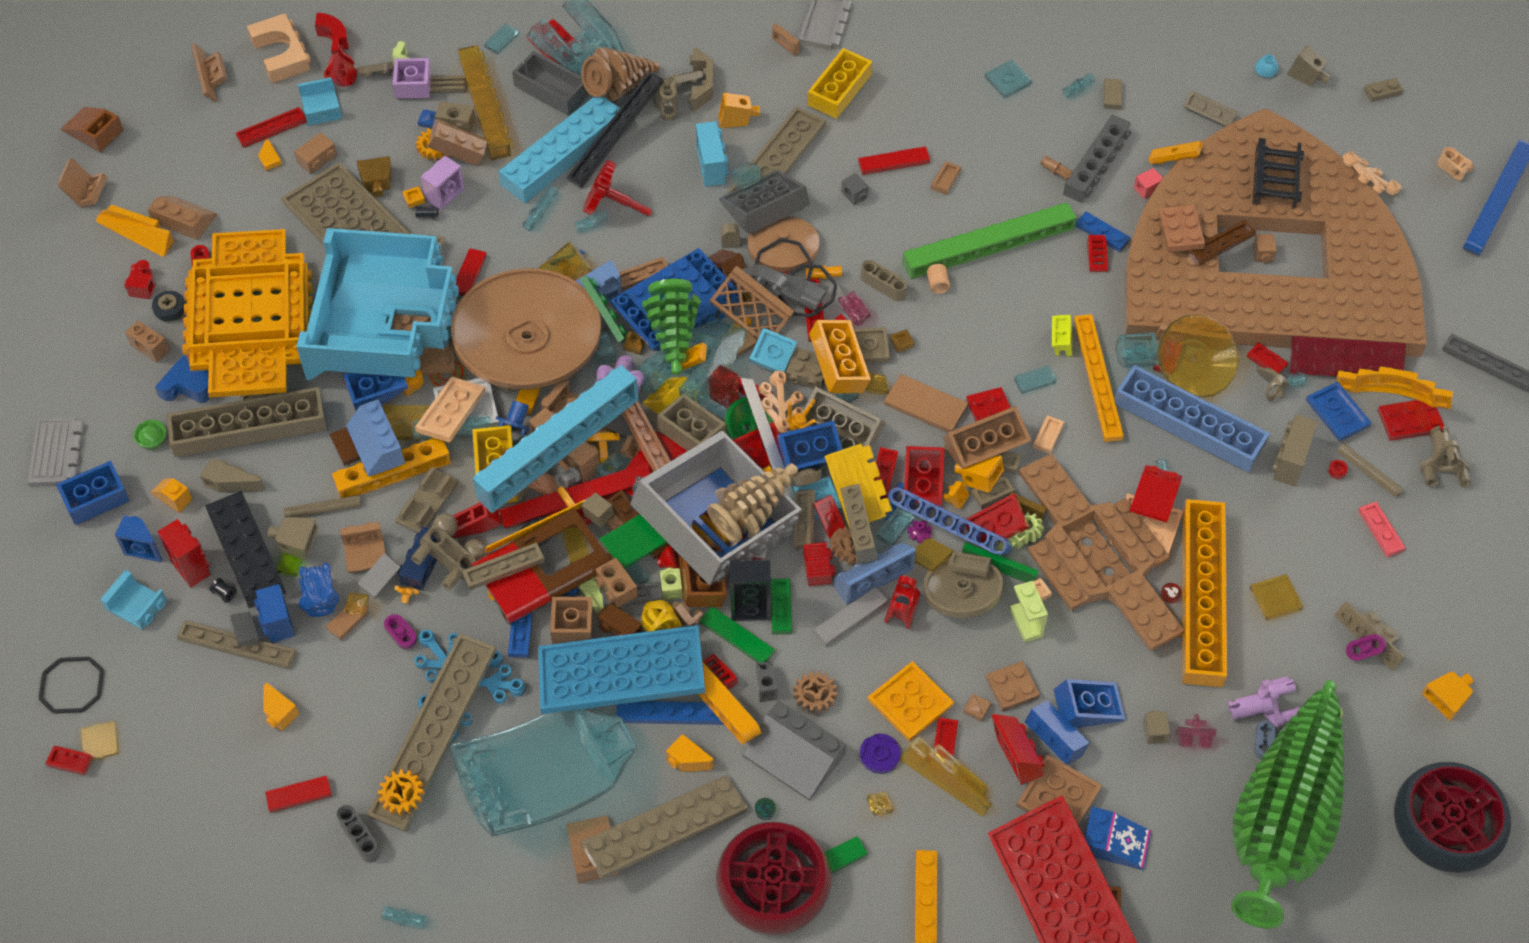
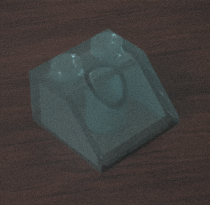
M1155 332L1118 335L1115 350L1118 363L1122 367L1161 365Z

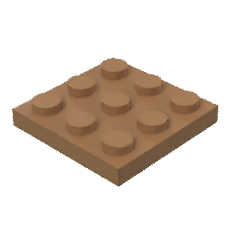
M1047 754L1043 760L1045 767H1042L1044 776L1030 781L1016 806L1025 812H1029L1063 795L1079 826L1100 792L1102 785Z

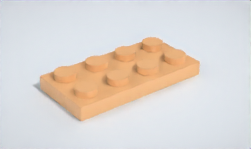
M451 377L415 426L416 432L450 443L485 394V386Z

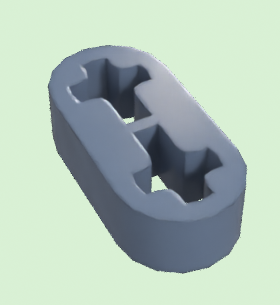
M1261 721L1255 730L1254 754L1259 759H1262L1264 755L1263 749H1261L1263 743L1266 744L1267 750L1275 739V726L1269 721ZM1263 728L1267 729L1268 734L1266 737H1264Z

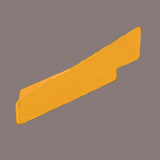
M110 205L106 210L103 209L96 218L97 223L162 257L167 254L174 243L171 231L161 229L158 220L114 205Z

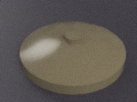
M947 558L931 567L924 578L923 588L926 601L934 610L950 617L969 618L984 614L997 605L1003 594L1002 575L992 563L985 577L948 570L950 558Z

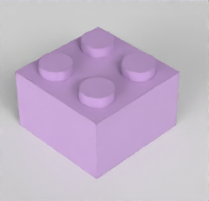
M429 58L395 59L393 88L396 99L430 98L432 72Z
M446 156L438 160L421 177L425 200L440 210L465 189L461 166Z

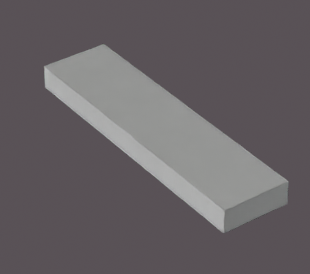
M874 587L816 627L813 633L827 646L887 605L888 600Z

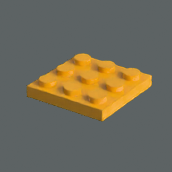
M913 661L867 697V701L908 742L954 706V701Z

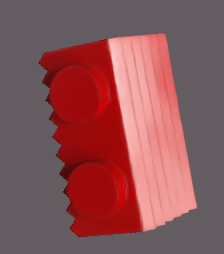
M827 542L803 544V557L809 587L831 584L832 577L835 576L834 565H830L832 551L830 550L831 548H827Z

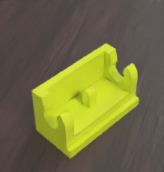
M1071 315L1052 316V348H1054L1057 356L1060 355V351H1065L1067 357L1072 356L1073 342Z

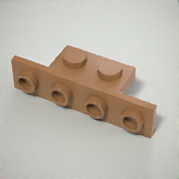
M193 43L192 55L196 61L195 67L198 70V78L202 84V93L206 98L209 97L216 102L217 97L214 88L228 79L222 56L216 52L206 58L205 52Z

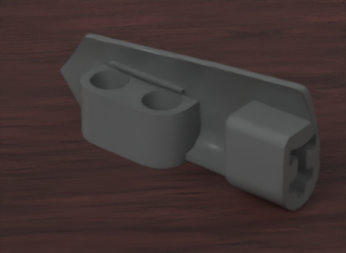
M756 264L741 269L773 295H782L814 312L829 289L828 286L791 276L764 265Z

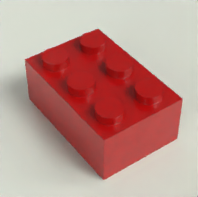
M176 519L157 531L170 562L190 588L211 575L208 570L210 564L205 558L206 555L201 548L202 545L196 537H192V532L186 523L182 525Z

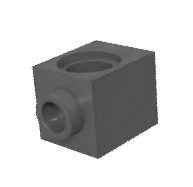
M854 173L842 180L841 192L855 205L868 198L869 186L857 173Z

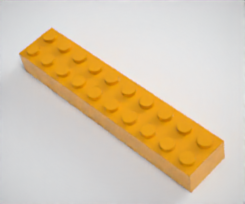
M1186 499L1183 508L1182 628L1184 633L1182 635V684L1223 687L1227 677L1225 502Z

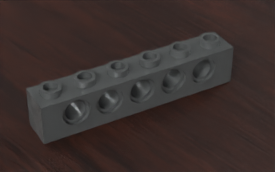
M1113 114L1110 116L1066 181L1063 195L1080 203L1086 197L1089 198L1093 190L1092 187L1098 185L1101 174L1106 173L1109 162L1112 163L1114 161L1116 152L1120 151L1124 144L1123 141L1125 139L1128 140L1131 134V122Z

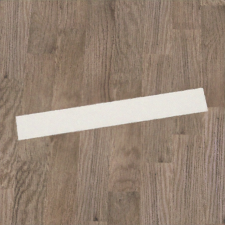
M741 378L773 469L781 468L784 470L781 456L753 379ZM790 484L788 488L784 487V490L794 501L795 496Z

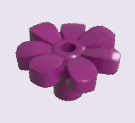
M925 520L921 522L913 521L912 526H908L907 533L910 534L909 538L911 540L917 538V543L921 544L924 539L929 540L931 538L932 527L927 526Z

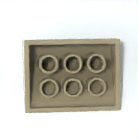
M815 387L803 410L804 412L812 399H815V403L805 417L806 423L815 419L816 422L811 425L814 426L834 421L842 450L858 444H862V447L870 445L872 448L886 423L882 419L818 387Z

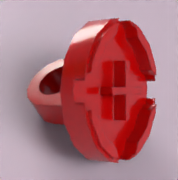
M346 53L332 55L328 61V67L324 71V78L331 77L332 81L340 87H348L354 84L357 79V68H354L353 64L355 63L353 59Z

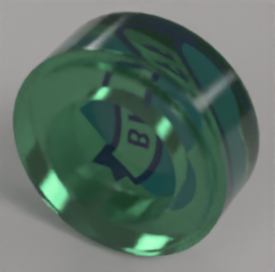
M761 798L755 803V814L758 818L768 820L774 816L776 806L773 800Z

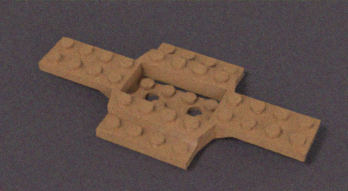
M1052 453L1019 469L1018 474L1041 505L1046 507V512L1054 524V527L1045 535V539L1028 547L1027 552L1068 609L1073 611L1086 603L1107 599L1117 606L1150 652L1183 635L1184 629L1145 579V576L1153 568L1168 561L1170 556L1140 516L1129 511L1131 504L1128 500L1124 498L1113 505L1111 502L1091 506ZM1093 520L1096 522V524L1099 526V528L1102 530V532L1105 534L1108 540H1112L1111 544L1133 573L1130 574L1129 570L1118 558V555L1112 550V548L1107 543L1106 539L1103 538V536L1097 530L1096 526L1093 524ZM1089 538L1092 541V545L1084 546L1081 540ZM1105 568H1112L1114 574L1112 576L1105 575L1103 570Z

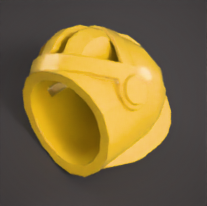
M656 600L645 604L641 621L646 632L682 627L675 610L667 601Z

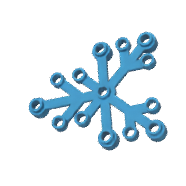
M423 630L419 634L421 646L430 648L439 660L426 659L424 655H418L414 659L415 666L419 669H441L447 656L436 643L434 633L430 630ZM452 633L448 636L450 645L447 656L454 644L451 640L457 638V633ZM496 650L494 656H497V658L492 659L488 667H499V672L488 679L482 678L478 687H486L493 695L494 701L497 704H502L506 701V694L503 690L499 689L509 690L512 696L519 697L525 693V684L521 679L501 681L511 676V668L507 664L501 665L503 662L502 655ZM419 660H424L422 664L417 663ZM434 669L428 670L425 674L426 680L429 683H434L439 674ZM505 669L509 670L507 673H502ZM434 674L435 677L429 678V675ZM516 684H520L518 688L513 687ZM423 695L419 698V709H421L423 701H425L427 695ZM498 695H503V698L497 699L496 697ZM465 712L460 724L468 727L472 724V717L469 713ZM466 717L469 718L467 722L462 721ZM456 730V732H455V734H454V736H453L451 742H453V741H455V740L457 739V737H458V732H457V730Z

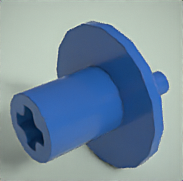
M513 400L506 419L496 416L495 419L500 421L498 426H504L507 423L511 425L512 431L516 426L522 428L520 434L526 435L527 430L530 431V427L524 426L523 422L529 405Z

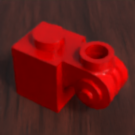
M140 260L136 264L131 265L130 274L125 279L124 287L129 297L150 300L156 284L149 262L147 260Z

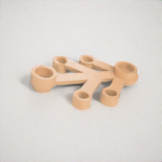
M1352 151L1343 155V162L1349 167L1353 166L1360 174L1358 179L1363 184H1367L1371 180L1374 183L1372 188L1378 194L1386 190L1387 193L1394 196L1402 190L1401 185L1395 180H1391L1388 183L1380 176L1383 173L1377 167H1367L1369 163L1364 158H1359Z
M775 371L769 377V381L776 387V397L771 393V385L767 382H763L758 389L766 397L761 401L764 411L774 421L779 434L791 431L789 423L786 422L785 411L788 410V403L791 402L792 406L800 403L803 400V394L795 391L785 402L783 384L786 382V374L783 371ZM772 406L775 407L777 413L771 408ZM796 407L792 411V416L797 412L802 413L803 409Z

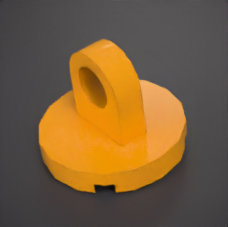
M613 432L596 433L586 441L588 444H596L600 465L607 464L608 461L607 443L620 441V435Z

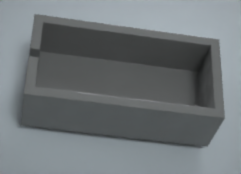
M532 51L524 59V63L521 62L512 71L515 87L567 115L589 95L583 85L582 76L535 51Z

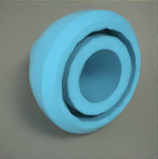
M1270 54L1261 57L1255 64L1256 73L1262 77H1274L1279 70L1278 62Z

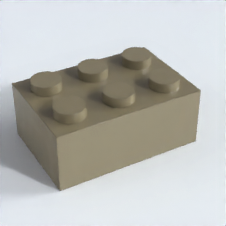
M684 393L658 414V430L687 451L722 430L726 433V423Z
M1295 414L1293 421L1289 420L1272 469L1275 472L1273 480L1296 487L1318 421Z

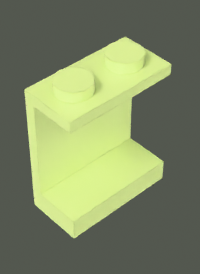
M1030 581L1014 586L1020 603L1010 605L1009 610L1024 643L1042 638L1048 613L1034 582Z

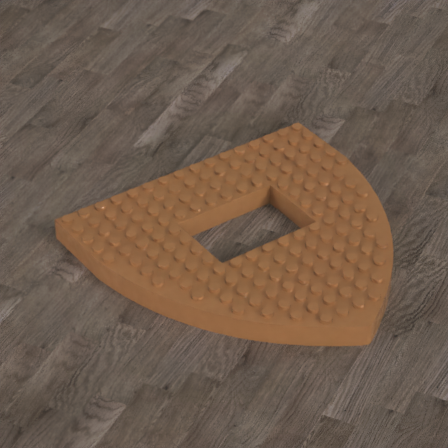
M1262 109L1233 122L1203 140V147L1198 157L1180 159L1165 175L1148 200L1134 232L1125 270V337L1155 339V334L1160 324L1233 334L1231 342L1233 345L1255 346L1259 342L1265 347L1291 348L1292 336L1406 343L1405 356H1422L1427 342L1421 282L1412 252L1398 223L1369 183L1363 184L1358 179L1360 174L1353 166H1347L1343 162L1344 158L1293 122L1268 109ZM1259 138L1266 139L1265 146H1268V148L1296 151L1297 144L1302 143L1301 150L1304 151V157L1300 165L1299 191L1302 192L1301 202H1297L1296 209H1292V199L1268 196L1261 198L1259 205L1252 204L1255 149ZM1270 155L1265 157V160H1268V162L1294 165V158ZM1273 169L1264 170V173H1267L1269 176L1293 178L1294 173ZM1267 182L1263 184V187H1266V189L1293 192V186ZM1195 205L1204 241L1217 235V228L1228 229L1243 220H1246L1256 231L1321 235L1323 278L1220 272L1218 256L1197 266L1187 255L1188 250L1167 251L1158 214L1159 208Z

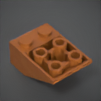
M83 107L61 128V131L101 152L123 131L119 116L101 108Z

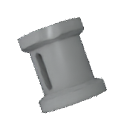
M573 466L569 467L566 472L555 475V482L558 487L562 486L565 489L568 485L578 483L581 480L579 471Z

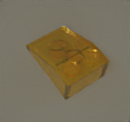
M570 241L538 268L562 274L574 281L594 270L581 251Z

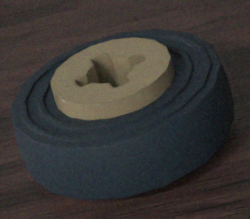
M172 290L164 291L153 299L152 310L159 320L173 321L183 315L184 304L186 303L180 293Z

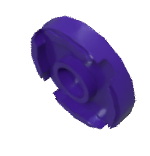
M878 733L863 741L859 756L861 763L867 770L877 774H884L896 768L900 762L901 750L894 738L887 734Z

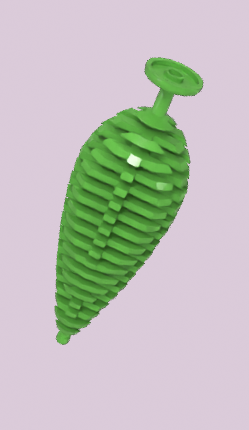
M1332 680L1325 681L1323 689L1316 691L1313 696L1309 697L1304 707L1297 711V716H1293L1279 732L1271 746L1267 749V752L1262 756L1261 762H1258L1255 772H1252L1249 782L1247 781L1233 816V844L1242 867L1244 865L1251 866L1249 869L1250 875L1259 885L1256 892L1243 891L1236 894L1231 902V909L1237 918L1253 927L1274 929L1280 926L1284 920V910L1276 900L1270 897L1271 889L1284 888L1288 883V878L1297 881V884L1308 879L1318 870L1319 863H1324L1327 854H1330L1334 847L1342 814L1344 748L1340 705L1335 693L1337 685Z

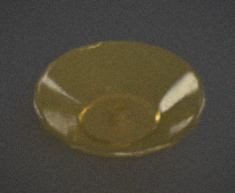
M1200 314L1182 316L1170 323L1160 337L1157 350L1159 368L1167 382L1199 398L1213 397L1225 390L1235 377L1239 362L1237 346L1228 329L1217 320ZM1191 356L1195 357V362L1191 360Z

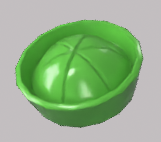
M147 420L135 428L133 438L142 448L154 450L163 445L167 430L162 422Z

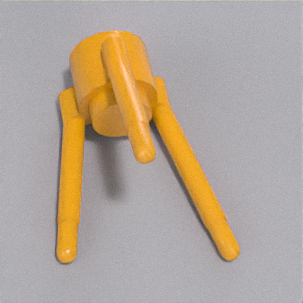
M812 399L803 413H796L793 416L792 403H788L786 422L789 423L791 430L806 428L816 422L813 419L806 423L805 418L815 403V399Z

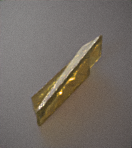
M919 735L900 757V760L980 816H984L991 807V803L986 798V793L988 792L986 784L939 744L932 749Z

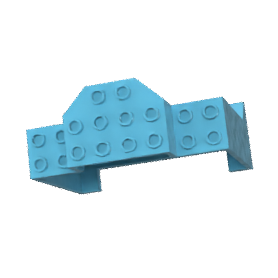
M327 228L323 242L326 257L307 332L300 331L297 343V350L306 380H311L324 371L415 377L416 370L420 369L419 357L423 355L424 347L444 349L450 344V339L452 338L451 322L456 309V297H458L459 289L456 286V274H453L452 267L442 266L443 256L440 255L441 245L438 244L437 237ZM395 314L427 316L431 318V323L414 321L412 331L391 330Z

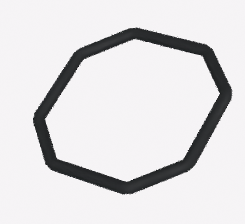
M780 238L758 251L754 265H758L761 253L780 242L798 245L810 264L814 263L799 241ZM809 268L806 279L810 281L813 268Z
M801 264L788 273V275L792 276L803 267L819 268L834 285L831 300L811 314L794 312L792 314L793 316L813 317L834 302L837 283L822 265ZM779 295L778 298L789 306L783 297Z
M91 657L59 658L42 673L39 701L52 713L83 712L100 698L104 671ZM89 661L100 671L97 696L82 708L53 709L43 699L46 674L60 662Z

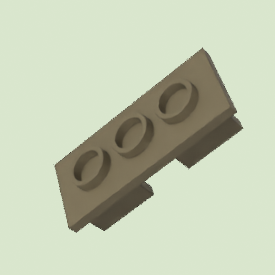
M431 467L414 495L409 498L400 511L395 523L416 533H419L422 527L427 528L458 484V480L452 478L449 474H443L435 470L434 467Z

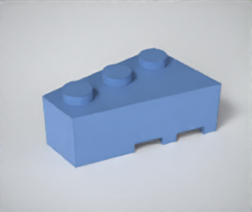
M612 260L584 275L589 278L593 277L598 285L596 290L599 294L602 293L608 302L622 294L620 274ZM581 278L577 279L576 282L584 287L580 281Z

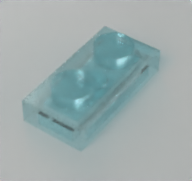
M898 507L876 533V538L890 546L894 545L915 520L914 515Z

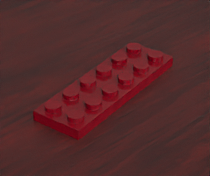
M1292 336L1289 373L1337 376L1339 371L1358 374L1359 369L1379 372L1380 366L1404 371L1406 343Z

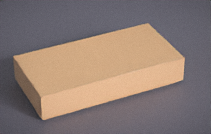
M1047 415L1034 441L1033 448L1051 454L1064 426V421Z

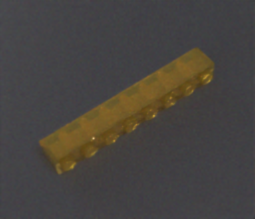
M478 45L458 49L460 64L483 136L487 141L486 146L490 159L492 161L511 156L513 143L512 139L507 137L509 136L507 125H503L505 119L503 113L499 112L501 110L499 100H495L497 98L496 90L491 88L493 82L491 75H487L489 73L487 63H483L485 61L484 53L479 51Z

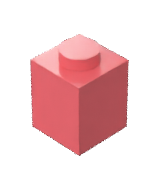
M1152 168L1136 176L1134 189L1143 199H1146L1153 194L1163 177Z

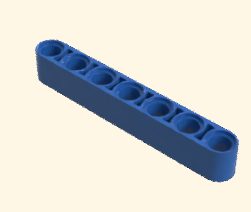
M897 487L893 488L889 493V500L894 505L994 554L1006 556L1012 550V544L1008 539L908 490ZM902 492L903 499L898 502L897 496ZM918 500L920 505L919 508L915 510L913 505L915 501ZM935 508L936 515L935 517L931 518L930 512L932 509ZM949 517L953 518V523L951 526L947 525V519ZM966 525H969L970 532L965 535L963 531L964 527ZM986 533L987 540L982 543L980 540L981 535ZM1003 541L1004 549L998 551L997 546L999 542Z

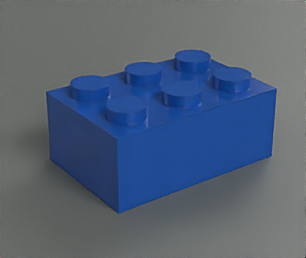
M834 421L781 433L776 438L784 468L792 463L797 467L798 472L805 468L813 469L827 465L826 455L842 450Z
M108 461L56 484L75 525L130 502L112 461Z

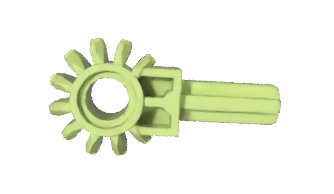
M1028 511L1026 512L1025 518L1031 529L1024 530L1009 538L1008 540L1011 542L1012 547L1015 546L1019 550L1025 544L1027 545L1029 541L1035 543L1036 539L1042 537L1044 526L1042 525L1041 518L1037 519L1036 513L1031 516ZM1003 542L998 544V551H1002L1004 549Z

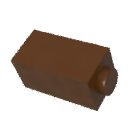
M612 603L606 608L604 607L598 614L599 627L606 634L610 633L613 636L643 633L641 622Z

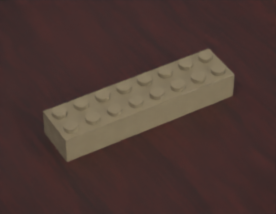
M319 387L167 414L170 447L175 457L327 430L324 403Z

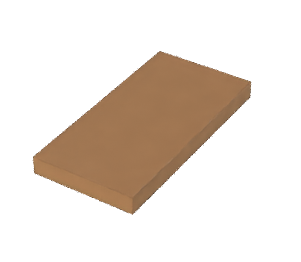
M900 374L884 400V405L947 433L954 431L968 407L967 402L903 374Z

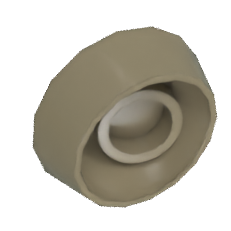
M805 468L797 472L793 477L791 476L790 479L794 486L811 484L821 480L822 469Z

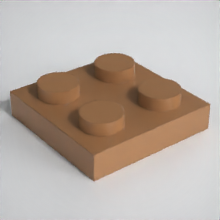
M1023 661L986 674L985 678L1002 711L1039 699L1040 697Z

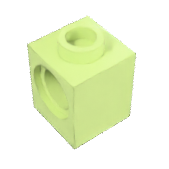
M680 568L660 570L663 601L683 599Z

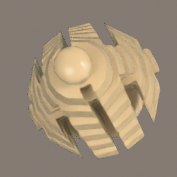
M791 463L784 470L781 468L773 469V474L767 471L762 473L761 476L751 477L748 482L746 479L739 481L738 488L737 483L728 485L727 488L716 490L715 496L718 498L719 504L711 503L707 507L708 515L716 528L734 544L741 541L742 533L745 534L748 531V538H752L760 533V529L765 525L766 519L772 514V506L774 508L777 506L778 498H782L785 493L784 487H789L791 483L790 477H793L798 472L797 467Z

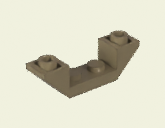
M693 48V55H690V65H693V71L701 70L703 78H706V80H703L702 86H692V93H688V104H692V111H696L713 98L714 66L711 58L698 48Z

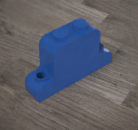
M182 355L155 386L159 398L165 401H172L179 394H183L199 403L207 402L210 399L208 395L209 370L190 371L187 355Z

